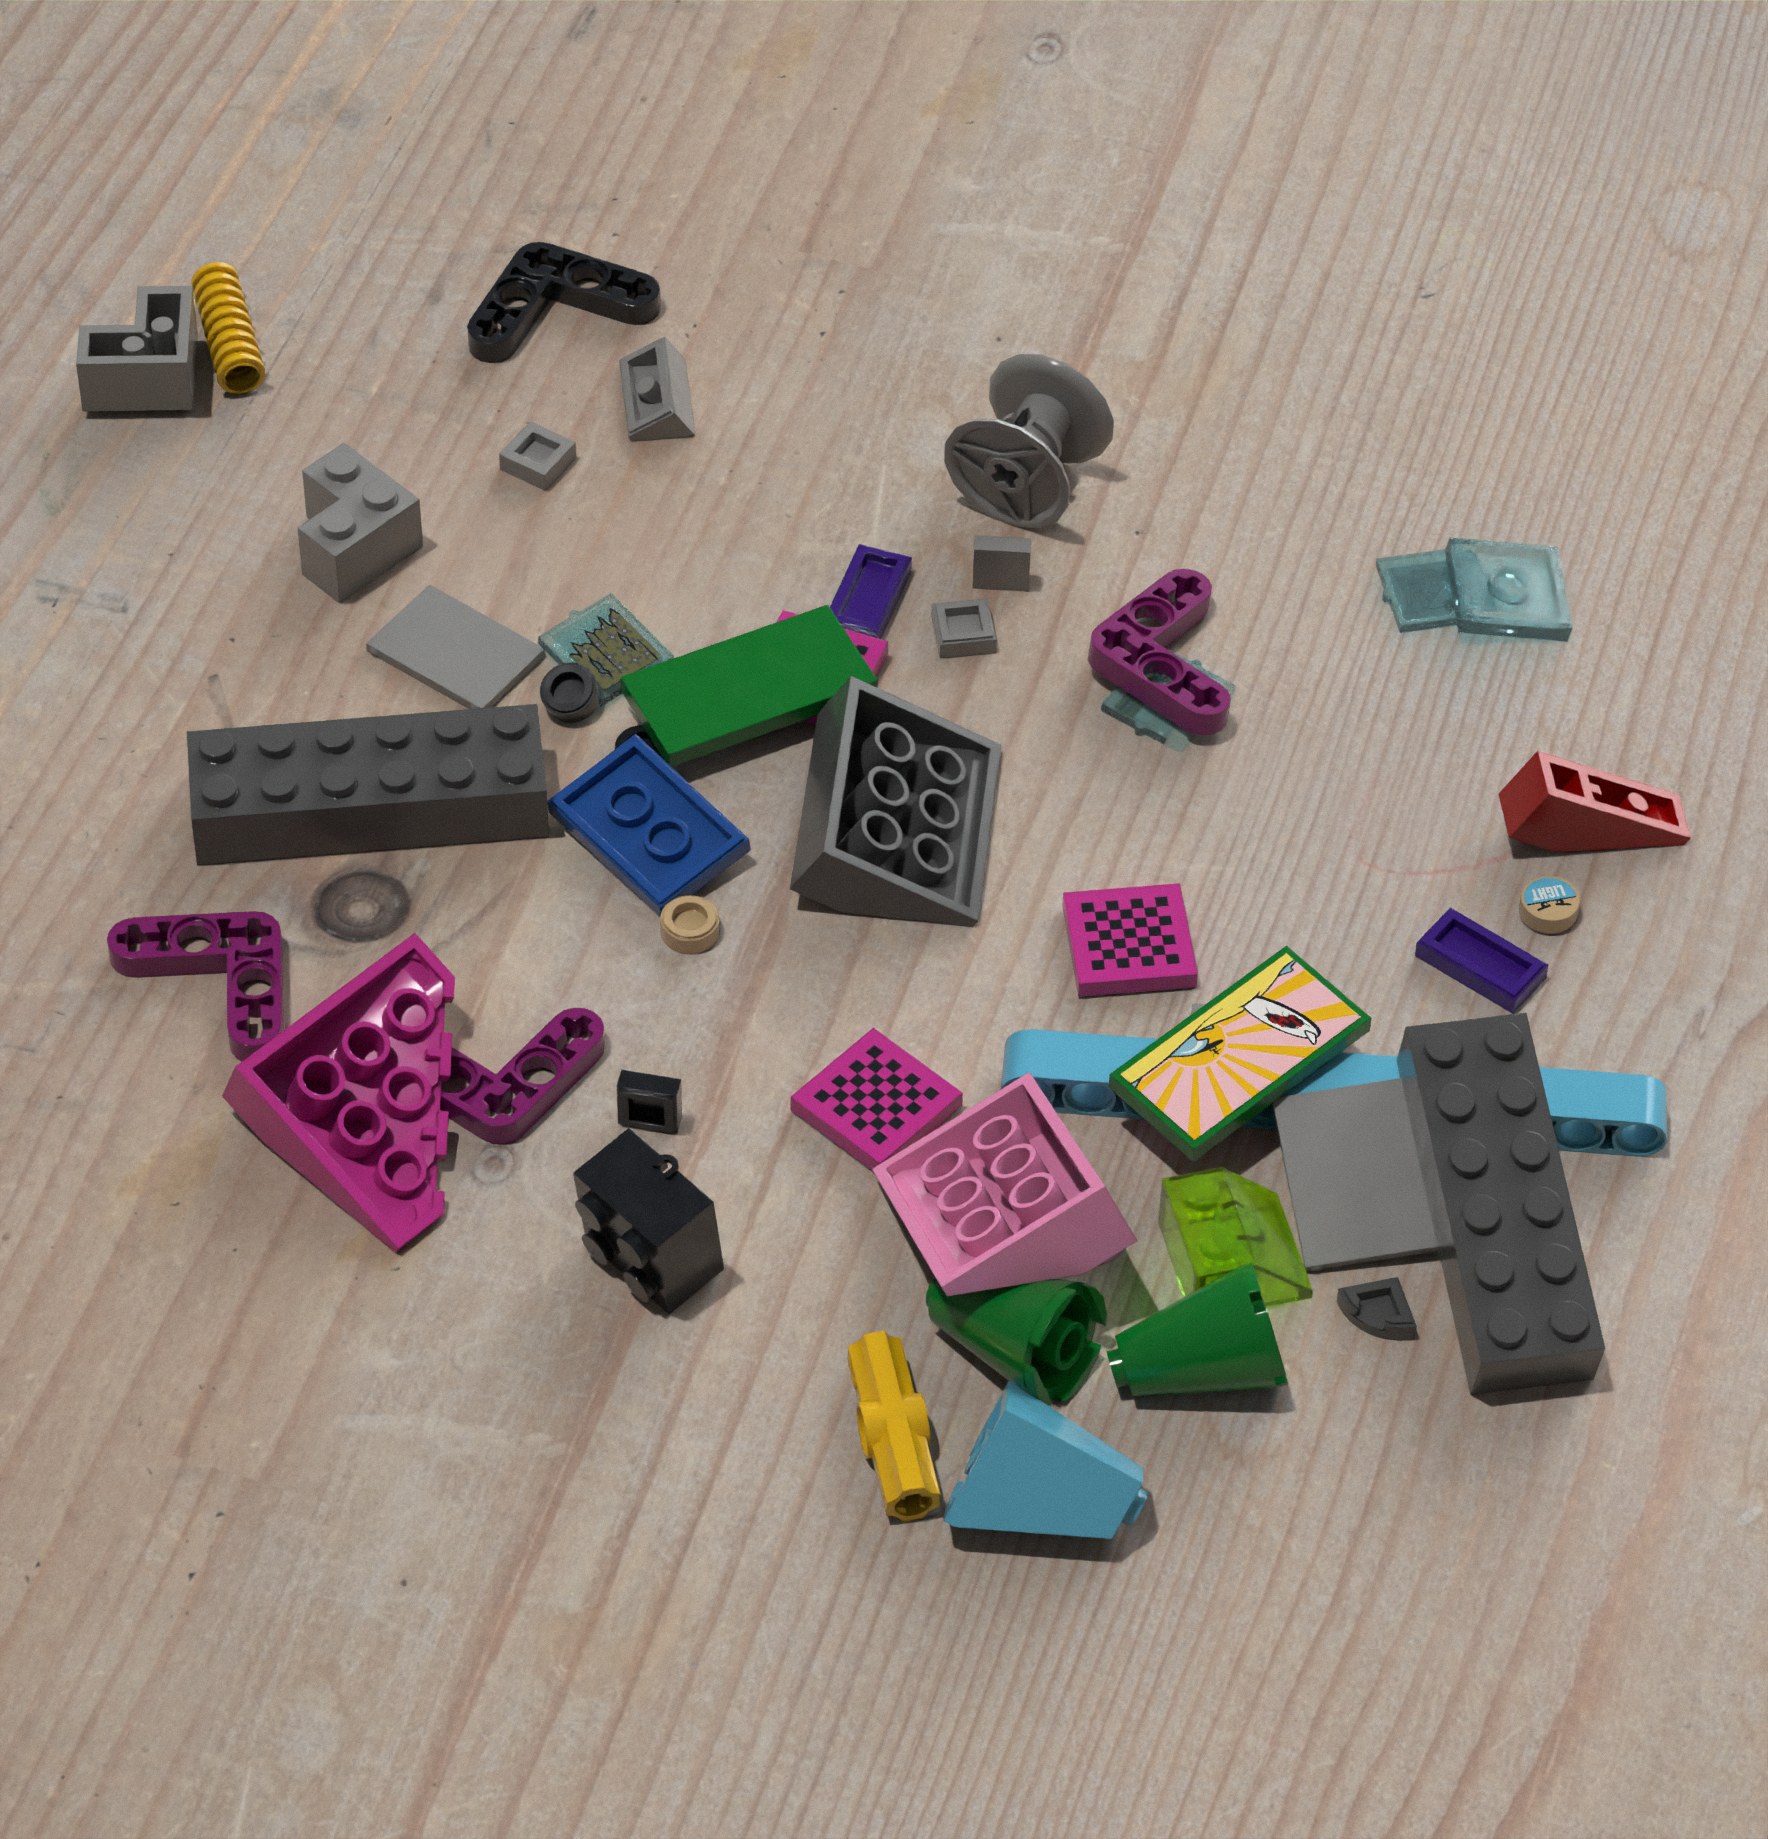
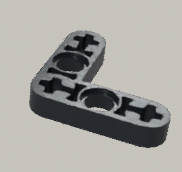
M545 242L526 244L515 253L470 318L467 325L469 351L474 358L481 362L498 363L509 359L519 348L550 300L626 324H646L653 321L659 315L661 309L659 283L654 277L646 273ZM586 278L596 279L601 282L593 288H581L574 284L576 281ZM512 297H521L529 301L521 307H509L502 303ZM498 324L501 325V334L496 333L498 331Z

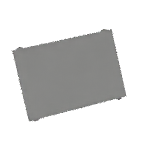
M430 584L366 643L367 652L468 709L493 707L545 657V648Z

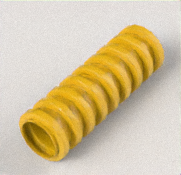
M208 263L200 267L193 274L191 286L193 287L194 299L201 318V324L204 328V335L207 339L214 371L217 375V382L223 390L229 393H247L256 389L263 382L266 374L258 342L255 339V332L252 328V321L249 317L248 307L242 293L239 276L234 267L227 263Z

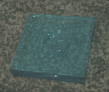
M1449 537L1445 548V556L1458 633L1568 641L1573 628L1558 546Z

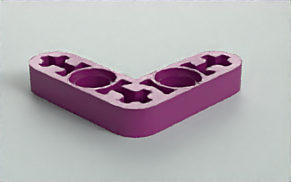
M1185 568L1175 569L1165 574L1092 631L1088 662L1097 673L1186 731L1196 735H1214L1222 731L1227 723L1231 702L1228 690L1166 649L1168 645L1206 616L1212 585L1209 579L1200 572ZM1175 597H1177L1178 599L1176 600V605L1174 607ZM1145 617L1153 618L1160 621L1163 626L1158 628L1145 627L1136 620ZM1149 673L1164 674L1173 681L1167 684L1154 683L1148 680L1145 675Z
M247 911L133 917L123 919L110 929L107 936V945L111 966L117 973L126 977L139 978L227 973V1029L231 1053L237 1060L242 1062L284 1031L283 945L279 922L273 916L265 912ZM195 936L204 937L211 942L206 949L199 952H187L179 947L184 940ZM261 937L260 944L249 945L250 938ZM221 938H228L229 948L222 947ZM161 941H168L169 951H162ZM131 944H141L140 951H130ZM254 979L264 980L271 985L267 992L256 996L247 995L239 990L244 983ZM250 1017H261V1038H249L251 1035Z
M586 1008L563 1010L537 1033L497 1074L452 1047L450 1076H460L465 1078L470 1084L466 1089L457 1093H447L441 1090L440 1111H448V1119L486 1142L498 1145L515 1142L600 1060L605 1048L602 1019L594 1011ZM583 1034L588 1035V1040L581 1038ZM567 1036H570L574 1039L567 1045ZM536 1067H545L556 1074L552 1080L544 1084H533L523 1078L527 1071ZM511 1106V1116L503 1114ZM492 1111L498 1115L492 1118L490 1117V1112Z

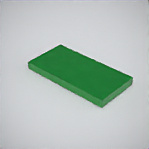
M828 604L620 677L621 692L662 758L671 767L817 716L820 710L850 676L878 688V679Z

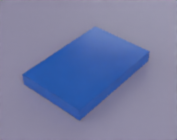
M636 734L547 801L549 813L659 917L662 909L671 900L681 896L694 895L751 851L749 838Z

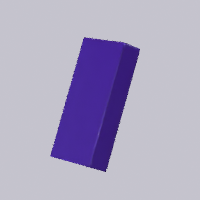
M861 544L858 545L830 606L843 628L878 639L882 638L911 574L912 557Z
M1451 907L1416 943L1415 956L1512 1014L1547 978L1548 964Z

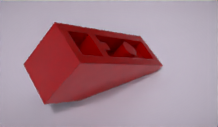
M1537 751L1498 794L1509 838L1555 852L1685 845L1691 839L1679 794L1541 751Z

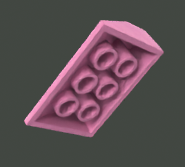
M1030 1072L872 1169L947 1296L1083 1275L1098 1265L1111 1262L1118 1257L1122 1250L1138 1241L1105 1185Z

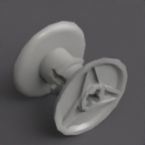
M1018 354L1001 361L990 377L989 401L997 419H974L957 426L945 442L944 463L957 489L969 503L986 515L1014 527L1041 528L1057 522L1069 505L1070 483L1062 463H1083L1100 456L1113 440L1114 419L1104 396L1087 377L1070 365L1044 355Z

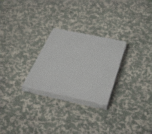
M1401 1078L1289 1096L1283 1095L1272 1103L1305 1272L1438 1251Z

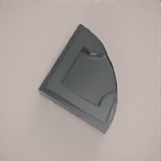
M1398 1277L1338 1288L1336 1302L1340 1310L1352 1324L1362 1331L1388 1340L1402 1341L1415 1339L1417 1326Z

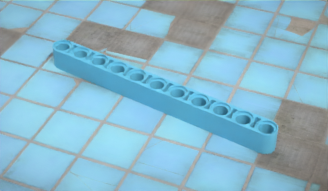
M1035 1029L1020 1030L1011 1034L1005 1042L1001 1089L1030 1072L1056 1113L1145 1120L1109 1088V1074L1157 1039ZM1341 1052L1285 1093L1284 1096L1400 1078L1396 1062L1398 1056ZM1539 1067L1559 1151L1649 1156L1665 1147L1667 1143V1092L1665 1085L1660 1080L1640 1074ZM1272 1104L1241 1127L1277 1130Z

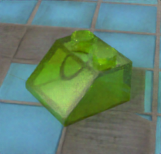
M1223 1167L1162 1178L1158 1224L1183 1297L1233 1269L1252 1262L1266 1307L1312 1298L1313 1289L1278 1193Z

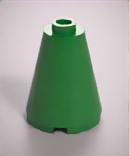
M1251 1262L1233 1269L1115 1335L1118 1348L1106 1352L1117 1388L1129 1385L1132 1396L1138 1397L1271 1389L1289 1385L1269 1314L1262 1299L1261 1288L1253 1263Z
M935 1277L930 1283L926 1294V1305L933 1324L1005 1379L1016 1384L1026 1393L1036 1397L1048 1406H1053L1051 1400L1054 1398L1064 1402L1071 1398L1087 1380L1098 1359L1101 1345L1092 1342L1096 1323L1106 1326L1107 1311L1104 1297L1095 1287L1085 1283L1052 1279L947 1296Z

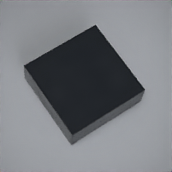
M621 1069L617 1083L618 1124L678 1133L682 1119L681 1079Z

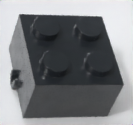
M628 1128L573 1172L578 1197L575 1206L582 1217L585 1233L582 1235V1241L588 1252L599 1263L606 1265L610 1262L623 1273L626 1284L640 1300L648 1302L652 1299L667 1314H671L724 1270L714 1201L678 1171L679 1165L676 1157L669 1154L660 1155L634 1131ZM667 1163H670L672 1167L668 1171L663 1173V1171H665L668 1168Z

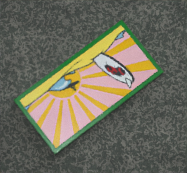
M1286 945L1110 1073L1109 1088L1194 1162L1368 1033L1372 1018Z

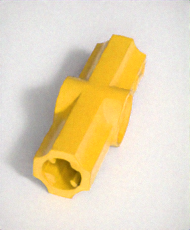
M886 1331L863 1334L859 1341L848 1346L847 1356L853 1388L858 1399L856 1412L862 1450L866 1459L872 1458L886 1516H895L902 1522L922 1519L928 1512L940 1507L941 1495L940 1486L934 1471V1463H932L929 1451L931 1435L925 1401L921 1392H914L901 1338L892 1337Z

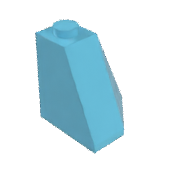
M1008 1381L969 1455L971 1457L964 1471L967 1474L965 1481L957 1482L946 1504L944 1522L958 1528L1112 1539L1121 1522L1130 1527L1133 1525L1146 1502L1148 1492L1141 1489L1143 1484V1467L1041 1400L1026 1393L1016 1384Z

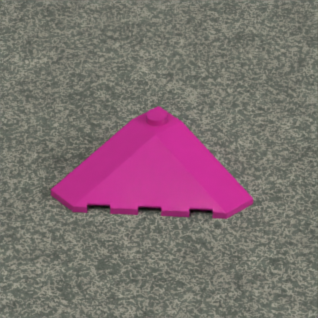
M416 933L412 934L235 1066L222 1095L267 1146L395 1253L399 1252L431 1227L444 1214L445 1191L436 1190L437 1160H444L447 1155L449 1112L440 1111L441 1081H448L451 1073L452 1033L444 1032L445 1003H452L454 999L455 976Z

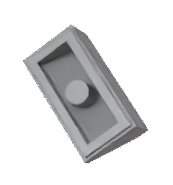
M666 337L660 338L621 358L619 364L628 437L632 441L685 438L694 435L695 426L686 361Z

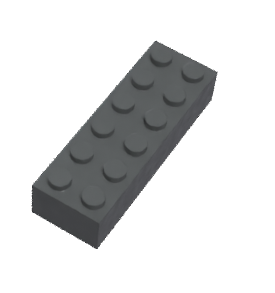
M537 704L187 731L191 822L197 866L549 837L547 790Z
M1527 1013L1405 1027L1396 1062L1403 1084L1412 1134L1470 1395L1594 1380L1605 1351V1344Z

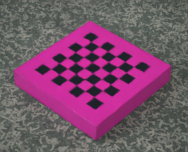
M1180 883L1063 893L1062 907L1078 997L1197 987L1198 973Z
M872 1028L790 1097V1110L872 1170L877 1165L934 1131L962 1107L963 1093L878 1030Z

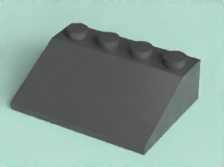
M850 676L817 715L790 890L844 913L973 927L979 920L1001 744Z

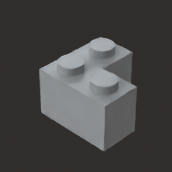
M138 286L135 325H79L76 367L82 411L193 410L198 331L192 286Z
M342 443L302 470L306 516L309 519L298 527L302 575L339 604L423 546L420 499L346 443Z

